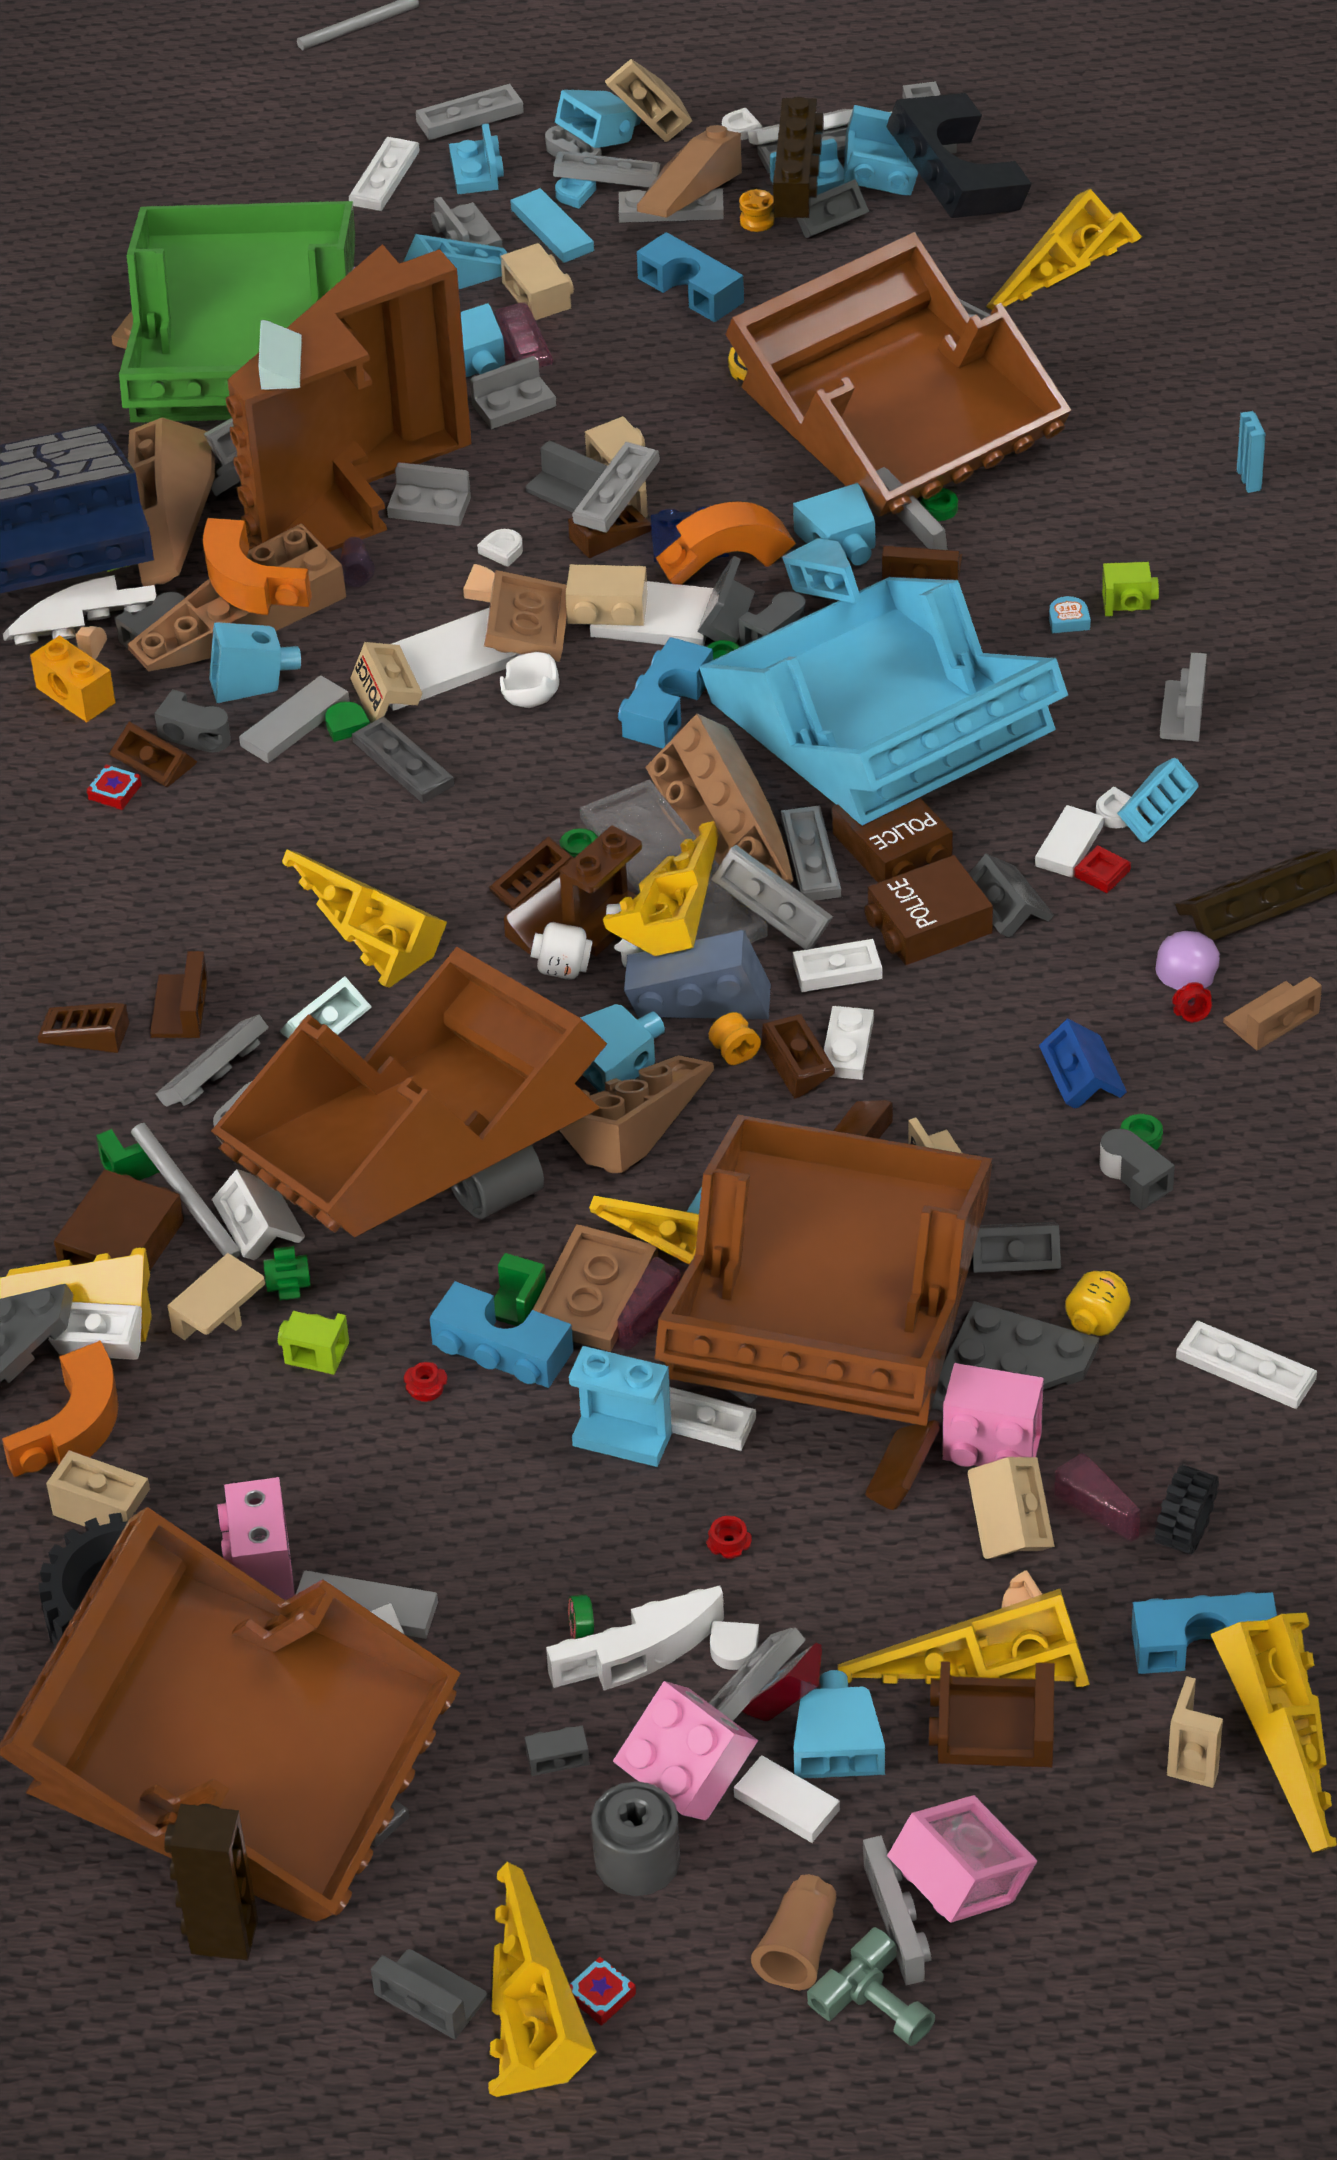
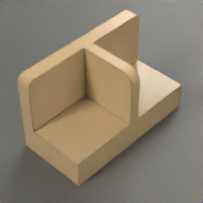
M227 1253L167 1305L172 1332L186 1340L196 1330L207 1335L222 1322L237 1331L242 1326L239 1307L265 1285L264 1276Z
M70 1450L46 1483L53 1515L85 1526V1522L93 1518H97L99 1526L110 1523L109 1514L121 1513L123 1522L129 1521L150 1490L148 1478Z
M1007 1457L968 1470L979 1537L985 1559H993L1017 1551H1042L1055 1547L1037 1457Z

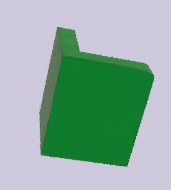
M112 1129L96 1135L100 1160L105 1170L120 1175H129L139 1181L160 1173L139 1143L123 1148Z
M504 1253L498 1264L500 1288L494 1297L495 1317L498 1321L519 1326L533 1310L546 1284L545 1264Z

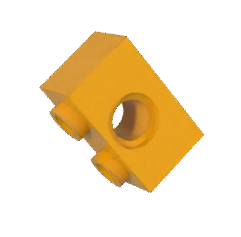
M60 635L30 654L36 688L85 722L90 721L116 703L110 669Z

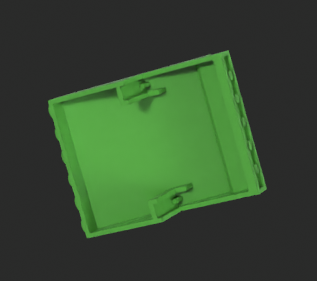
M353 201L140 207L127 252L133 325L119 372L122 408H129L130 422H152L162 417L172 421L228 420L232 418L226 405V397L229 396L227 380L259 352L261 320L270 321L287 328L354 269L355 224Z

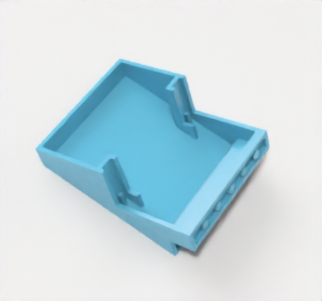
M888 577L859 591L862 601L856 604L839 600L699 667L713 705L832 802L841 806L862 826L1055 731L1048 705L1068 696L1056 658L982 652L958 580Z

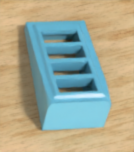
M1172 758L1154 769L1117 814L1141 842H1146L1192 796L1199 787V784L1178 759ZM1137 807H1139L1144 812V814L1150 819L1149 823L1138 812V810L1136 809Z

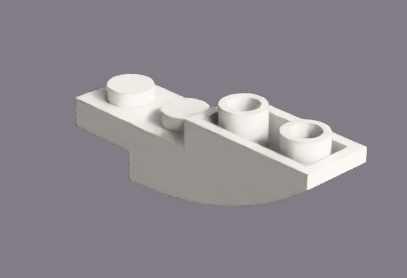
M115 575L73 585L54 593L22 614L3 633L4 641L15 640V645L20 646L37 643L38 636L52 635L54 639L60 635L64 639L76 637L75 631H79L80 628L85 626L83 615H87L88 620L105 619L110 617V611L118 610L128 611L135 615L153 604L156 598L155 586L117 590Z
M721 1586L705 1590H693L686 1595L663 1601L648 1602L643 1606L631 1609L632 1625L612 1627L602 1633L579 1639H567L556 1645L546 1647L548 1674L553 1688L599 1676L603 1690H607L632 1682L672 1663L693 1649L711 1633L713 1621L724 1620Z

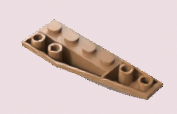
M163 417L129 430L128 462L136 472L140 503L150 530L154 555L153 561L138 564L143 586L165 584L174 577L179 576L215 479V455L204 436V433L208 431Z
M301 523L250 549L247 558L265 566L308 569L312 594L309 607L271 604L268 615L251 613L225 601L215 591L210 579H208L127 644L128 650L148 671L182 666L211 658L214 623L271 626L277 631L346 598L342 564Z
M696 714L645 767L673 820L693 840L700 835L699 826L702 823L714 821L719 834L714 861L720 865L731 847L737 845L780 878L791 884L793 877L781 832L760 784L728 727Z

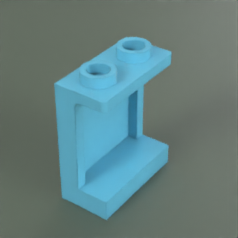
M854 105L846 130L843 182L847 183L856 179L858 186L900 195H911L918 171L886 127L891 113Z
M582 1346L569 1375V1384L579 1388L581 1417L572 1435L573 1446L658 1467L672 1435L668 1366Z

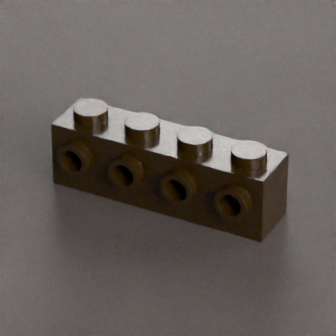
M782 98L773 179L774 217L809 218L811 198H817V177H819L820 170L819 155H821L822 134L824 130V113H817V98Z
M180 1804L176 1823H169L167 1826L164 1848L165 1852L171 1853L172 1856L170 1879L177 1881L175 1904L176 1908H182L183 1912L181 1934L188 1937L191 1954L248 1961L258 1923V1914L239 1810L219 1808L212 1804H200L198 1806Z

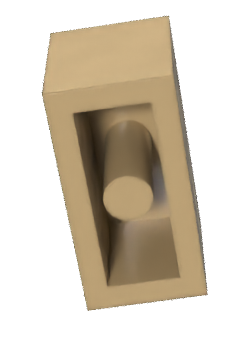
M539 243L500 256L502 283L532 321L571 309L570 295L574 292L571 278L567 273L563 274L552 254L548 255Z
M570 564L566 588L567 624L644 626L648 596L646 566Z

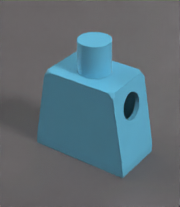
M562 90L555 118L556 124L594 148L629 142L632 139L634 126L639 125L641 122V118L622 99L613 93L589 90Z
M487 303L462 311L461 323L466 377L475 374L480 375L505 364L504 339L491 306Z
M858 483L793 503L794 532L804 542L808 544L817 538L838 541L846 556L854 565H862L870 559L871 549L875 548V520Z
M214 623L209 680L216 703L275 692L279 686L280 671L301 668L299 647H280L275 628L264 625Z
M614 1004L580 1017L607 1043L605 1048L582 1074L599 1092L605 1090V1082L615 1078L621 1081L636 1079L639 1076L640 1069L655 1063L654 1038L662 1035L665 1032V1027L659 1015L654 1011L636 1019L622 1005Z
M831 1670L823 1673L820 1676V1689H814L800 1699L794 1740V1774L802 1779L885 1775V1743L870 1691L865 1687H848V1676L842 1671Z

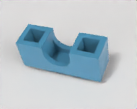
M667 232L637 251L638 279L662 293L677 285H688L689 308L713 322H716L744 303L742 274Z
M670 637L662 650L655 652L651 666L645 675L641 674L639 676L635 690L629 699L625 698L620 705L618 720L622 722V737L663 749L672 740L681 726L680 697L677 696H684L695 700L699 699L706 688L699 667L713 660V649Z
M455 1281L430 1316L432 1345L437 1346L446 1354H459L475 1360L486 1369L496 1368L515 1375L517 1379L526 1384L536 1383L549 1388L573 1353L572 1325L532 1310L526 1320L519 1326L509 1329L497 1328L494 1326L496 1323L494 1295Z
M1245 1592L1239 1595L1212 1597L1199 1595L1193 1598L1169 1600L1154 1598L1147 1601L1133 1602L1131 1630L1138 1674L1185 1671L1187 1646L1193 1641L1212 1639L1210 1634L1238 1622L1268 1620L1277 1616L1273 1592Z

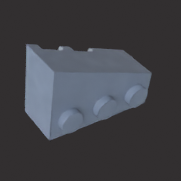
M744 930L695 940L694 948L658 956H653L646 951L627 955L624 992L638 1017H643L652 1011L657 1013L659 1017L720 1018L725 1014L737 1012L742 1014L745 1019H769L771 983Z

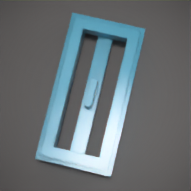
M1253 411L1240 413L1237 471L1238 474H1241L1243 484L1246 483L1248 493L1262 489L1266 436L1256 413Z

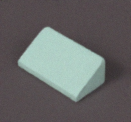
M261 320L259 376L261 390L300 388L302 335L266 320Z
M344 976L291 1018L280 1032L289 1038L309 1014L321 1025H327L338 1035L370 1010L372 1006Z

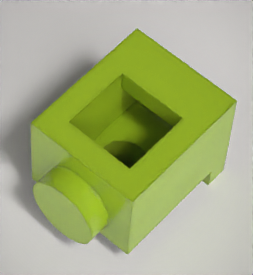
M1149 562L1103 563L1102 596L1105 616H1113V611L1149 610L1151 600H1158V577H1151Z
M293 1311L289 1321L284 1320L278 1332V1345L283 1348L285 1364L335 1375L349 1344L346 1315L337 1313L335 1320L318 1314Z

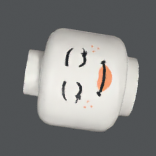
M550 922L545 927L543 934L535 933L530 957L538 959V970L544 975L575 979L580 971L586 972L592 940L586 939V932L580 927Z

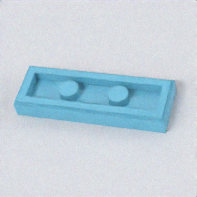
M541 188L510 200L511 210L563 263L594 251L593 240Z

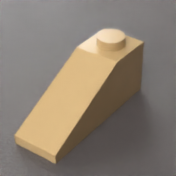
M632 59L605 80L607 86L665 142L671 140L692 122L681 99L660 78Z
M624 416L585 431L586 456L607 466L625 442L645 447V440L641 431L637 427L634 428ZM646 480L628 503V505H633L645 518L648 517Z

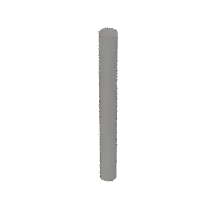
M397 0L297 38L298 47L303 51L419 7V1Z
M145 1123L136 1125L131 1130V1134L175 1193L180 1194L181 1201L221 1254L225 1256L229 1253L235 1258L239 1257L241 1250Z

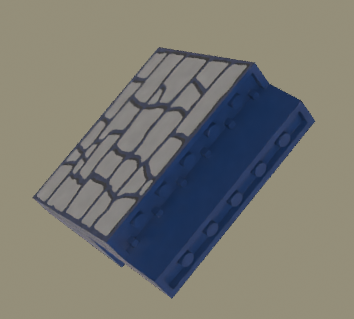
M103 423L0 445V593L154 560L150 530L140 503L136 472Z

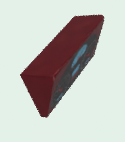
M814 1643L782 1666L750 1700L742 1712L763 1721H770L818 1687L822 1645Z

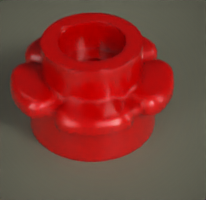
M1198 982L1188 983L1178 989L1172 998V1003L1175 1005L1173 1011L1176 1016H1182L1188 1022H1198L1204 1019L1212 1008V996L1209 989H1204V986Z
M419 1363L414 1367H410L405 1372L404 1382L407 1383L405 1386L406 1391L418 1401L428 1402L435 1400L442 1394L444 1385L447 1384V1374L444 1369H438L435 1363Z
M722 1516L716 1519L708 1531V1549L713 1554L718 1555L720 1553L727 1559L739 1557L742 1551L749 1549L752 1543L751 1534L747 1532L745 1523L735 1516ZM732 1538L733 1541H725V1539Z

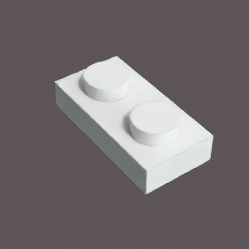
M873 939L793 952V965L801 992L882 979V965Z
M832 1006L824 1052L835 1068V1074L830 1077L863 1080L874 1021V1010Z

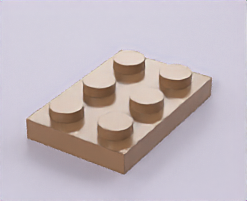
M496 570L492 585L484 647L494 648L504 653L526 654L542 652L550 654L555 661L560 662L567 617V585Z
M576 1224L533 1310L571 1324L573 1342L611 1352L658 1258V1248L650 1243Z

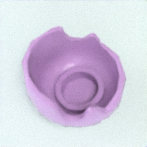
M1176 932L1168 936L1158 950L1155 967L1156 974L1165 985L1176 990L1191 982L1201 983L1206 988L1213 983L1215 973L1219 967L1220 953L1213 940L1200 932Z

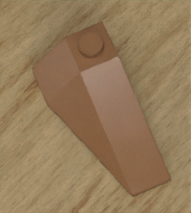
M714 125L707 127L706 131L692 138L660 171L637 204V212L667 218L741 174V133L728 131L725 126Z
M678 1055L640 1069L639 1078L621 1081L615 1078L605 1082V1090L590 1095L588 1091L582 1090L600 1109L559 1131L586 1164L604 1168L609 1173L625 1172L630 1166L649 1153L714 1071V1065L712 1062Z

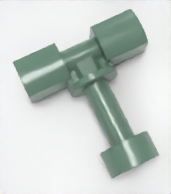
M873 1927L851 1949L852 1961L839 1973L830 1969L807 1991L808 2005L829 2022L852 2000L858 2005H863L868 2000L896 2021L894 2033L910 2046L916 2045L929 2033L935 2021V2014L919 2001L913 2002L908 2006L881 1985L884 1974L881 1971L897 1957L896 1943L886 1933L876 1927Z

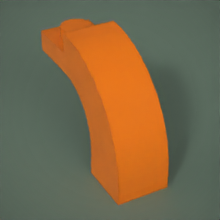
M726 502L702 509L676 525L681 536L658 555L656 560L672 584L682 585L706 563L724 553L734 551L746 552L756 557L764 566L768 567L796 543L782 521L768 509L754 503Z
M207 518L203 533V546L208 576L215 591L225 601L239 609L261 615L269 614L271 604L309 607L312 594L308 569L265 566L251 561L247 558L249 543L244 520Z
M101 1341L59 1356L64 1383L71 1396L66 1406L57 1415L45 1422L2 1438L7 1464L14 1477L27 1472H37L54 1461L59 1465L69 1450L90 1458L107 1440L115 1425L118 1414V1395L112 1364Z

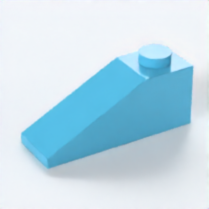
M415 234L404 259V262L440 249L457 268L458 287L462 289L502 276L500 256L507 254V251L501 247Z
M817 538L782 557L792 589L795 592L855 604L862 601L851 565L838 541Z

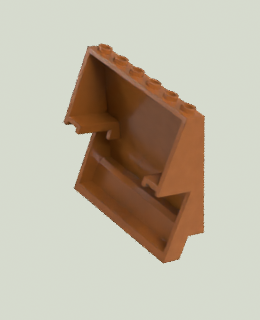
M915 232L732 317L725 334L748 369L741 387L845 486L858 483L870 510L878 517L890 511L893 514L902 512L904 510L902 505L912 503L909 498L910 496H914L916 499L921 496L924 499H928L937 494L943 488V485L952 481L955 484L961 483L968 479L974 470L982 466L985 469H989L1003 460L1005 455L1013 451L1016 454L1026 451L1035 443V440L1043 436L1046 439H1050L1064 430V423L1072 411L1002 303L995 305L990 316L980 320L977 314L970 317ZM883 467L887 468L903 485L888 491L876 471Z
M382 244L290 324L287 329L302 335L300 388L261 390L259 352L227 380L229 396L226 397V405L233 419V427H230V436L237 450V456L234 457L233 461L241 481V486L237 488V492L244 506L245 515L241 516V520H244L246 524L249 550L301 523L329 552L386 531L387 526L378 514V511L385 509V504L369 483L394 474L399 462L421 464L472 444L457 268L440 249L399 264Z
M456 947L364 1059L327 1025H321L308 1014L211 1132L223 1142L218 1149L236 1164H240L256 1178L259 1177L270 1188L278 1191L294 1205L297 1204L311 1217L317 1218L332 1232L336 1233L339 1228H342L353 1237H357L600 1109L575 1083L605 1048L607 1043L578 1016Z
M737 1115L703 1173L695 1256L658 1319L655 1360L665 1362V1366H668L669 1379L927 1426L988 1199L993 1158Z
M146 1507L132 1516L127 1522L1 1740L0 1756L34 1778L26 1791L27 1794L172 1858L171 1853H166L164 1848L165 1833L169 1823H176L180 1804L196 1806L212 1804L223 1809L239 1810L254 1895L299 1916L318 1922L332 1915L337 1916L348 1904L352 1895V1891L348 1888L355 1874H360L370 1862L373 1856V1850L370 1846L376 1834L382 1833L392 1820L395 1810L391 1806L397 1794L404 1792L413 1780L415 1769L412 1768V1765L418 1754L425 1752L436 1735V1730L432 1727L439 1714H444L453 1703L457 1694L453 1687L461 1673L324 1579L284 1600L152 1509Z

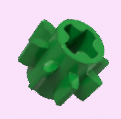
M294 1246L275 1248L274 1259L263 1260L267 1292L279 1291L280 1301L300 1298V1288L311 1287L307 1254L295 1256Z

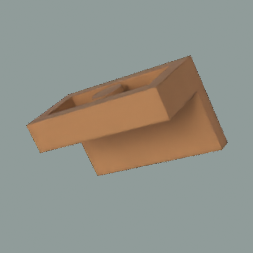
M1311 976L1295 986L1285 981L1226 1016L1223 1023L1257 1051L1319 1013L1322 985Z

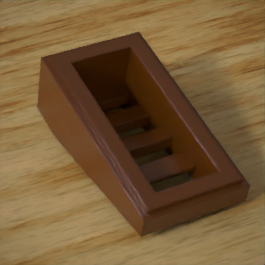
M628 505L624 508L607 533L574 524L573 517L568 519L569 539L589 559L652 531V524L633 505ZM631 518L634 522L629 523L626 519Z
M548 836L489 886V889L513 910L558 878L560 870L574 858ZM552 863L554 866L549 869L546 865ZM540 871L543 875L538 878L533 873ZM526 878L532 884L527 888L520 881ZM513 886L521 894L515 898L507 889Z
M103 1003L51 1007L39 1032L38 1042L118 1053L129 1026L127 1006L122 1003ZM56 1020L63 1021L61 1029H53ZM72 1022L77 1023L76 1027L70 1028Z

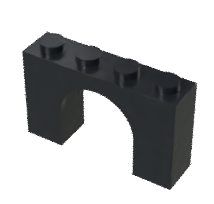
M966 93L897 99L886 127L951 218L1014 212L1022 208L1032 183L1016 161L976 164L954 156L943 147V145L970 143L976 132L982 114Z

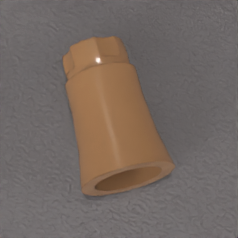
M810 1874L800 1875L798 1880L793 1881L789 1891L784 1894L766 1934L751 1955V1963L754 1970L768 1983L798 1991L806 1990L815 1984L820 1955L827 1931L833 1919V1908L837 1899L836 1891L831 1884L824 1882L818 1876Z

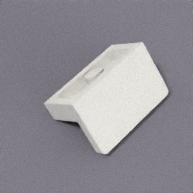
M236 1169L212 1198L214 1205L245 1258L258 1259L276 1236L296 1243H300L305 1237L282 1194L274 1191L259 1177L256 1178L251 1173Z

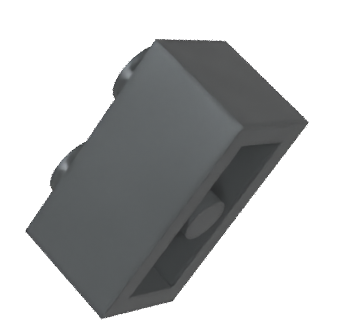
M583 1725L565 1727L561 1730L545 1733L538 1732L525 1736L526 1754L531 1776L590 1765L589 1750Z

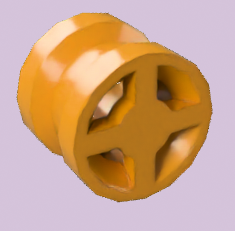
M754 189L744 192L740 196L739 207L742 211L740 214V224L744 229L760 232L774 225L775 217L772 212L774 199L771 193L765 190Z
M737 1012L721 1016L714 1022L708 1033L711 1043L715 1048L721 1050L722 1057L730 1065H737L753 1058L761 1045L760 1037L753 1029L748 1028L746 1019Z

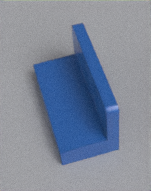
M1067 1018L1039 1044L1065 1104L1073 1108H1079L1100 1088L1119 1098L1127 1093L1099 1034Z

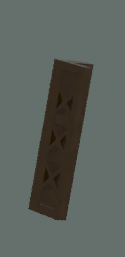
M1336 849L1310 850L1175 903L1179 915H1192L1197 932L1212 940L1221 938L1337 892Z

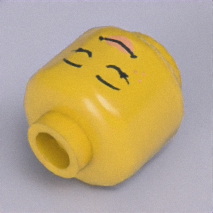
M1091 1271L1084 1274L1065 1301V1310L1077 1331L1087 1335L1104 1336L1110 1334L1130 1308L1131 1299L1126 1283L1118 1275L1110 1271Z

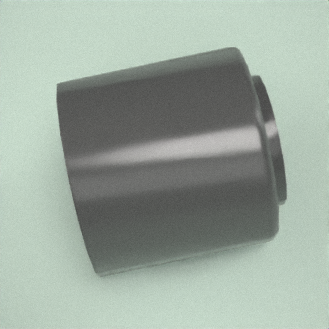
M531 1144L453 1185L451 1189L460 1204L475 1218L482 1220L540 1191L544 1187V1176L538 1156Z
M639 1781L620 1783L605 1791L595 1802L591 1815L596 1873L606 1886L621 1894L631 1896L647 1895L666 1887L677 1875L681 1861L679 1823L675 1803L668 1793L659 1787Z

